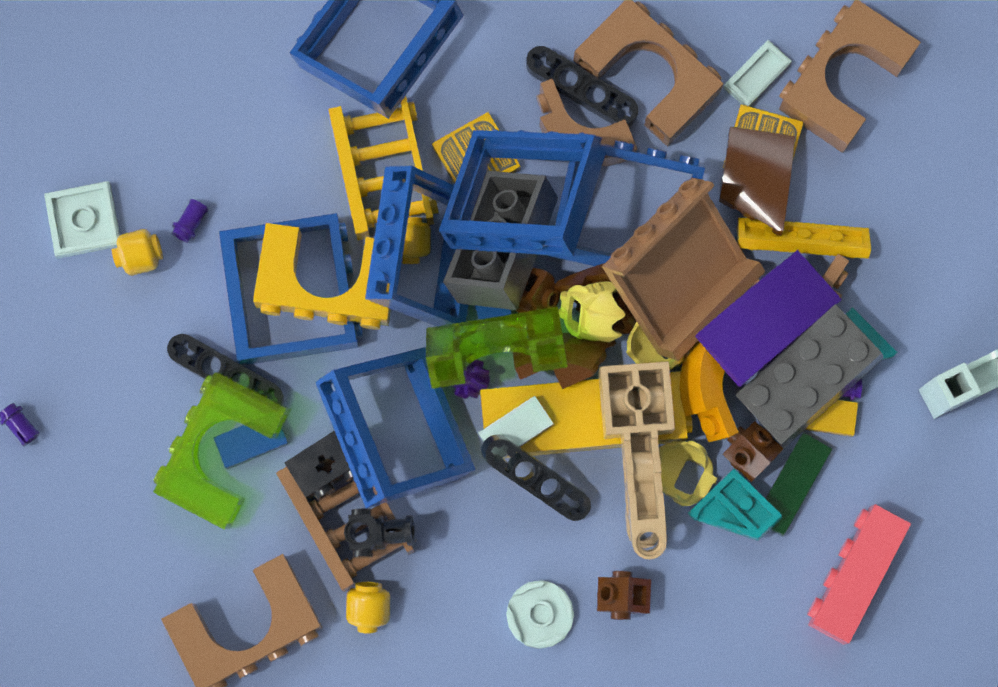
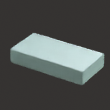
M767 40L724 84L723 88L740 104L750 106L785 71L792 61Z
M533 396L478 434L483 442L489 436L502 435L521 447L553 426V422L537 398ZM494 447L492 449L494 456L499 455L502 458L507 456L502 448Z

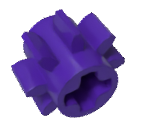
M473 357L470 360L461 358L460 362L455 363L451 367L449 386L456 388L454 395L464 399H468L469 396L477 399L478 395H480V390L488 388L490 372L483 368V361Z

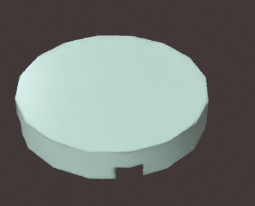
M539 580L528 582L515 591L509 600L506 616L508 627L517 640L526 646L541 649L552 647L565 638L571 629L574 612L572 602L563 589L554 583Z

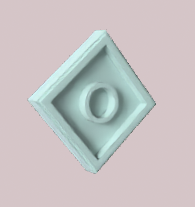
M109 181L44 194L53 248L57 259L117 247L116 242L120 232L111 183Z

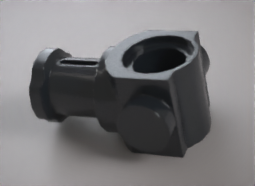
M352 509L344 528V536L349 543V550L353 551V558H372L374 551L386 549L387 544L407 543L408 546H414L415 524L413 516L407 515L405 519L385 520L384 515L372 516V509ZM361 525H367L370 530L369 537L363 542H357L355 539L356 529Z

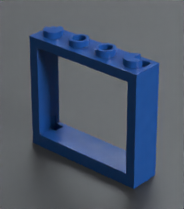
M328 0L323 8L314 15L311 24L303 35L296 39L297 43L289 53L301 69L389 119L464 15L456 0H417L433 9V12L373 93L315 61L359 0Z
M492 129V131L473 130L439 228V232L449 247L462 250L573 257L605 157V152L596 135L584 134V132L564 134L555 131L537 133L525 130L517 132L498 131ZM491 158L580 161L560 226L470 221Z
M596 136L607 156L692 174L691 178L703 180L705 167L698 165L699 158L680 155L679 160L666 158L667 151L648 147L646 153L633 150L635 144L615 140L614 146L601 143L602 137ZM569 161L555 226H560L580 161ZM577 246L573 257L548 256L597 266L606 263L611 258L612 253Z
M414 166L385 167L365 295L366 300L437 327H465L468 304L457 303L443 283L456 250L451 249L445 239H443L433 308L397 294L412 191L414 190L444 205H448L454 185ZM387 284H390L389 292H386ZM450 310H455L454 316L449 315Z
M337 213L271 223L299 227L301 233L329 229L339 295L351 289L352 286L349 287L347 274L353 273L351 254L344 255L343 242L349 241L346 222L340 223ZM265 224L219 231L236 357L239 364L244 366L358 348L357 338H362L363 333L360 326L361 322L347 321V325H344L345 334L252 348L237 243L263 239Z
M425 347L334 369L315 382L366 509L457 481L476 470ZM405 367L446 468L391 485L349 380ZM373 487H375V489H376V491H377V495H375V492H374V490H373Z

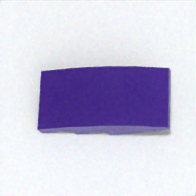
M797 250L699 331L695 337L740 387L783 352L842 299Z

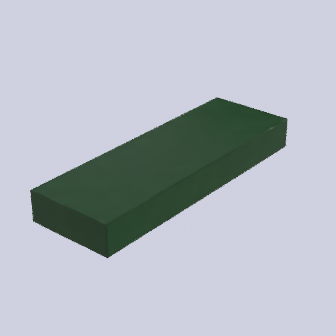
M804 432L799 437L765 498L782 515V519L770 529L781 536L785 535L832 451V448Z

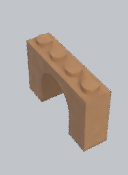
M624 0L575 50L573 61L600 79L621 57L633 51H651L664 58L673 71L674 87L646 116L644 126L668 147L720 94L724 83L721 81L720 74L711 66L705 67L697 60L698 56L691 47L686 44L682 46L673 38L674 34L668 26L654 21L650 17L649 10L641 2Z
M855 0L850 8L846 5L841 8L834 19V22L837 23L832 33L828 30L823 33L815 45L819 48V51L814 58L809 55L805 58L797 70L801 73V76L796 83L789 81L779 95L783 99L779 107L780 111L792 119L802 121L806 129L841 153L845 151L866 118L839 101L830 92L825 80L826 65L837 56L849 53L859 54L869 58L897 77L921 43L859 0Z
M284 554L253 569L269 601L272 612L269 631L263 640L254 647L243 651H231L222 647L211 635L197 605L194 603H190L161 619L195 687H227L226 680L238 674L240 679L258 670L256 665L258 662L266 658L273 662L288 654L289 652L286 647L297 641L302 646L319 637L316 631L323 627Z

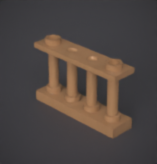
M325 458L326 465L322 468V471L330 472L332 470L331 465L335 463V460ZM287 466L276 472L343 592L355 586L352 578L357 576V571L402 545L408 555L414 552L412 546H408L407 543L387 544L386 549L374 551L372 558H353L351 560L346 558L341 560L336 549L341 546L340 542L345 540L344 528L346 524L334 531L332 529L325 531L319 520L324 517L323 513L359 493L355 480L317 502L315 499L308 502ZM373 487L375 495H377V491L375 487ZM387 502L372 508V516L384 515V517L387 516L388 520L396 519ZM361 525V526H359V527L356 529L355 534L358 533L359 531L363 530L364 528L368 527V526H367V525Z

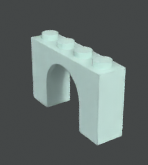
M998 349L967 365L964 362L934 377L919 389L934 419L998 387Z

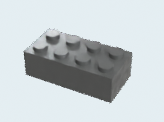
M487 171L470 221L549 225L558 196L545 175ZM456 249L443 283L457 303L517 310L538 254Z
M835 304L736 394V397L785 448L883 359V354Z

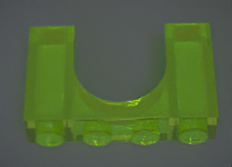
M558 307L426 328V362L432 389L465 384V369L471 362L478 358L501 352H520L529 355L532 361L533 372L567 367Z
M214 372L213 376L208 375L200 388L199 393L203 394L198 405H193L185 417L184 423L187 424L183 435H177L169 449V453L172 456L167 466L162 465L157 471L153 483L157 485L153 493L225 530L232 527L246 498L213 482L204 473L199 461V446L203 436L217 423L233 420L270 439H277L292 409L223 373Z

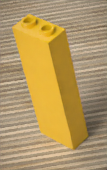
M681 371L670 372L675 430L672 434L658 435V444L685 442L688 438L687 433H692L693 431L691 415L686 417L681 401ZM599 379L583 380L565 389L561 388L560 383L480 390L483 429L533 396L537 398L553 422V426L520 447L532 456L622 448L621 438L604 439Z

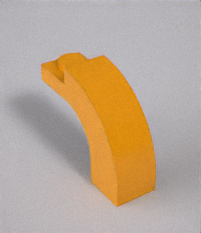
M697 341L686 353L681 367L680 395L686 417L697 414L708 442L729 438L739 432L723 394L722 383L725 370L704 346Z

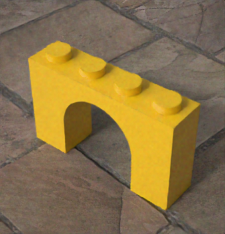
M271 223L265 224L253 298L256 308H261V313L280 316L281 311L294 313L295 318L301 320H314V316L326 317L327 322L337 325H347V321L361 322V327L372 330H379L381 325L389 326L391 309L365 299L374 238H365L360 274L351 289L336 297L322 298L307 292L297 281L296 269L302 237L299 227ZM387 284L386 292H389L390 284Z

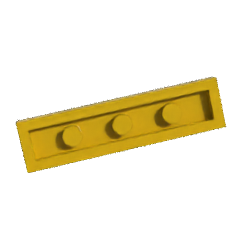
M738 217L737 243L740 248L793 253L798 250L800 253L829 256H837L839 254L847 258L869 259L870 256L869 228L785 221L783 233L780 236L772 233V227L758 219L752 221L748 218Z

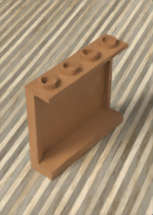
M691 178L681 184L679 191L667 202L660 205L656 213L645 224L638 227L634 235L622 247L616 249L612 253L611 258L602 266L657 354L679 361L698 341L695 335L741 297L765 273L760 262L746 259L708 195V192L715 186L713 182Z

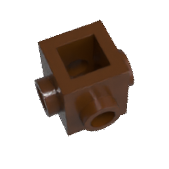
M533 267L516 311L527 318L535 316L546 320L552 309L557 306L560 298L559 292L554 287L556 285L554 276L543 269Z
M756 421L746 430L740 426L738 428L739 433L727 439L731 445L723 453L730 464L736 470H739L750 482L784 449L772 438L769 431L762 428Z
M612 571V577H598V612L611 613L610 619L631 620V614H650V579L634 578L633 572Z

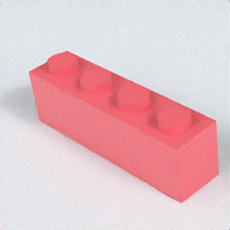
M876 504L869 507L868 511L864 508L861 510L854 523V526L858 528L852 540L849 538L845 540L838 556L842 557V560L837 570L832 567L823 582V586L827 587L822 599L816 597L807 613L808 616L812 617L808 624L810 627L843 645L850 643L911 523Z

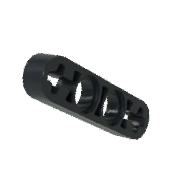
M536 46L528 52L526 68L539 81L544 82L553 79L559 93L611 124L626 120L629 127L636 121L638 106L631 97L548 47ZM542 56H545L546 64L553 69L555 63L559 64L553 78L549 77L551 69L542 65L539 69L535 68L534 57L540 59ZM571 71L577 76V82L573 86L566 87L560 83L559 75L562 72ZM591 88H599L604 92L605 98L602 102L592 103L587 99V91ZM610 96L615 98L613 105L617 108L622 109L624 105L628 106V113L631 116L625 115L622 119L618 118V110L612 106L609 107V111H605L604 108L608 105Z
M178 334L169 341L167 353L177 365L262 413L272 414L282 408L284 395L281 389L271 381L189 335ZM186 342H189L188 348L197 355L200 349L204 350L198 356L195 367L191 366L194 360L188 355L183 354L180 358L177 357L178 352L175 349L177 344L183 346ZM209 357L218 358L221 362L220 370L214 375H208L202 369L203 362ZM238 373L246 374L249 377V385L243 391H236L231 387V380ZM256 381L261 382L257 387L260 391L269 394L271 390L275 391L274 397L277 400L275 404L268 403L266 407L262 406L263 399L255 393L252 399L247 398L254 391Z
M492 435L484 440L481 446V454L491 467L569 520L579 521L589 514L591 510L590 499L577 486L502 435ZM494 447L502 448L511 458L507 462L499 455L494 456L492 449ZM523 461L531 462L532 470L527 476H516L515 471L518 464ZM548 479H555L557 481L556 490L549 495L542 494V484ZM564 494L572 500L578 501L580 506L577 509L570 507L562 499Z

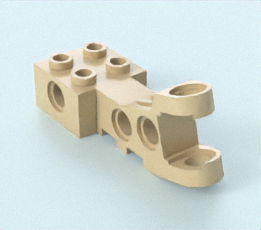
M669 361L601 366L598 376L604 439L621 438L627 535L638 556L644 559H655L663 554L667 544L658 435L672 434L675 430ZM653 532L650 537L640 539L644 533ZM658 541L656 547L650 550H646V548L654 546L655 543Z

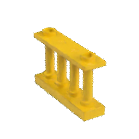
M406 96L400 103L401 107L396 108L389 119L377 112L350 118V115L343 116L341 106L328 109L357 241L370 237L368 229L373 228L374 224L377 223L379 209L371 211L370 208L364 209L361 197L368 196V192L382 190L384 176L364 180V177L357 178L355 166L361 165V161L411 151L414 167L423 171L412 121L418 120L414 101L407 102ZM401 120L405 122L408 136L406 139L357 149V146L350 147L348 135L354 134L353 131ZM421 194L422 200L411 202L409 216L425 213L427 224L433 225V214L439 213L437 202Z

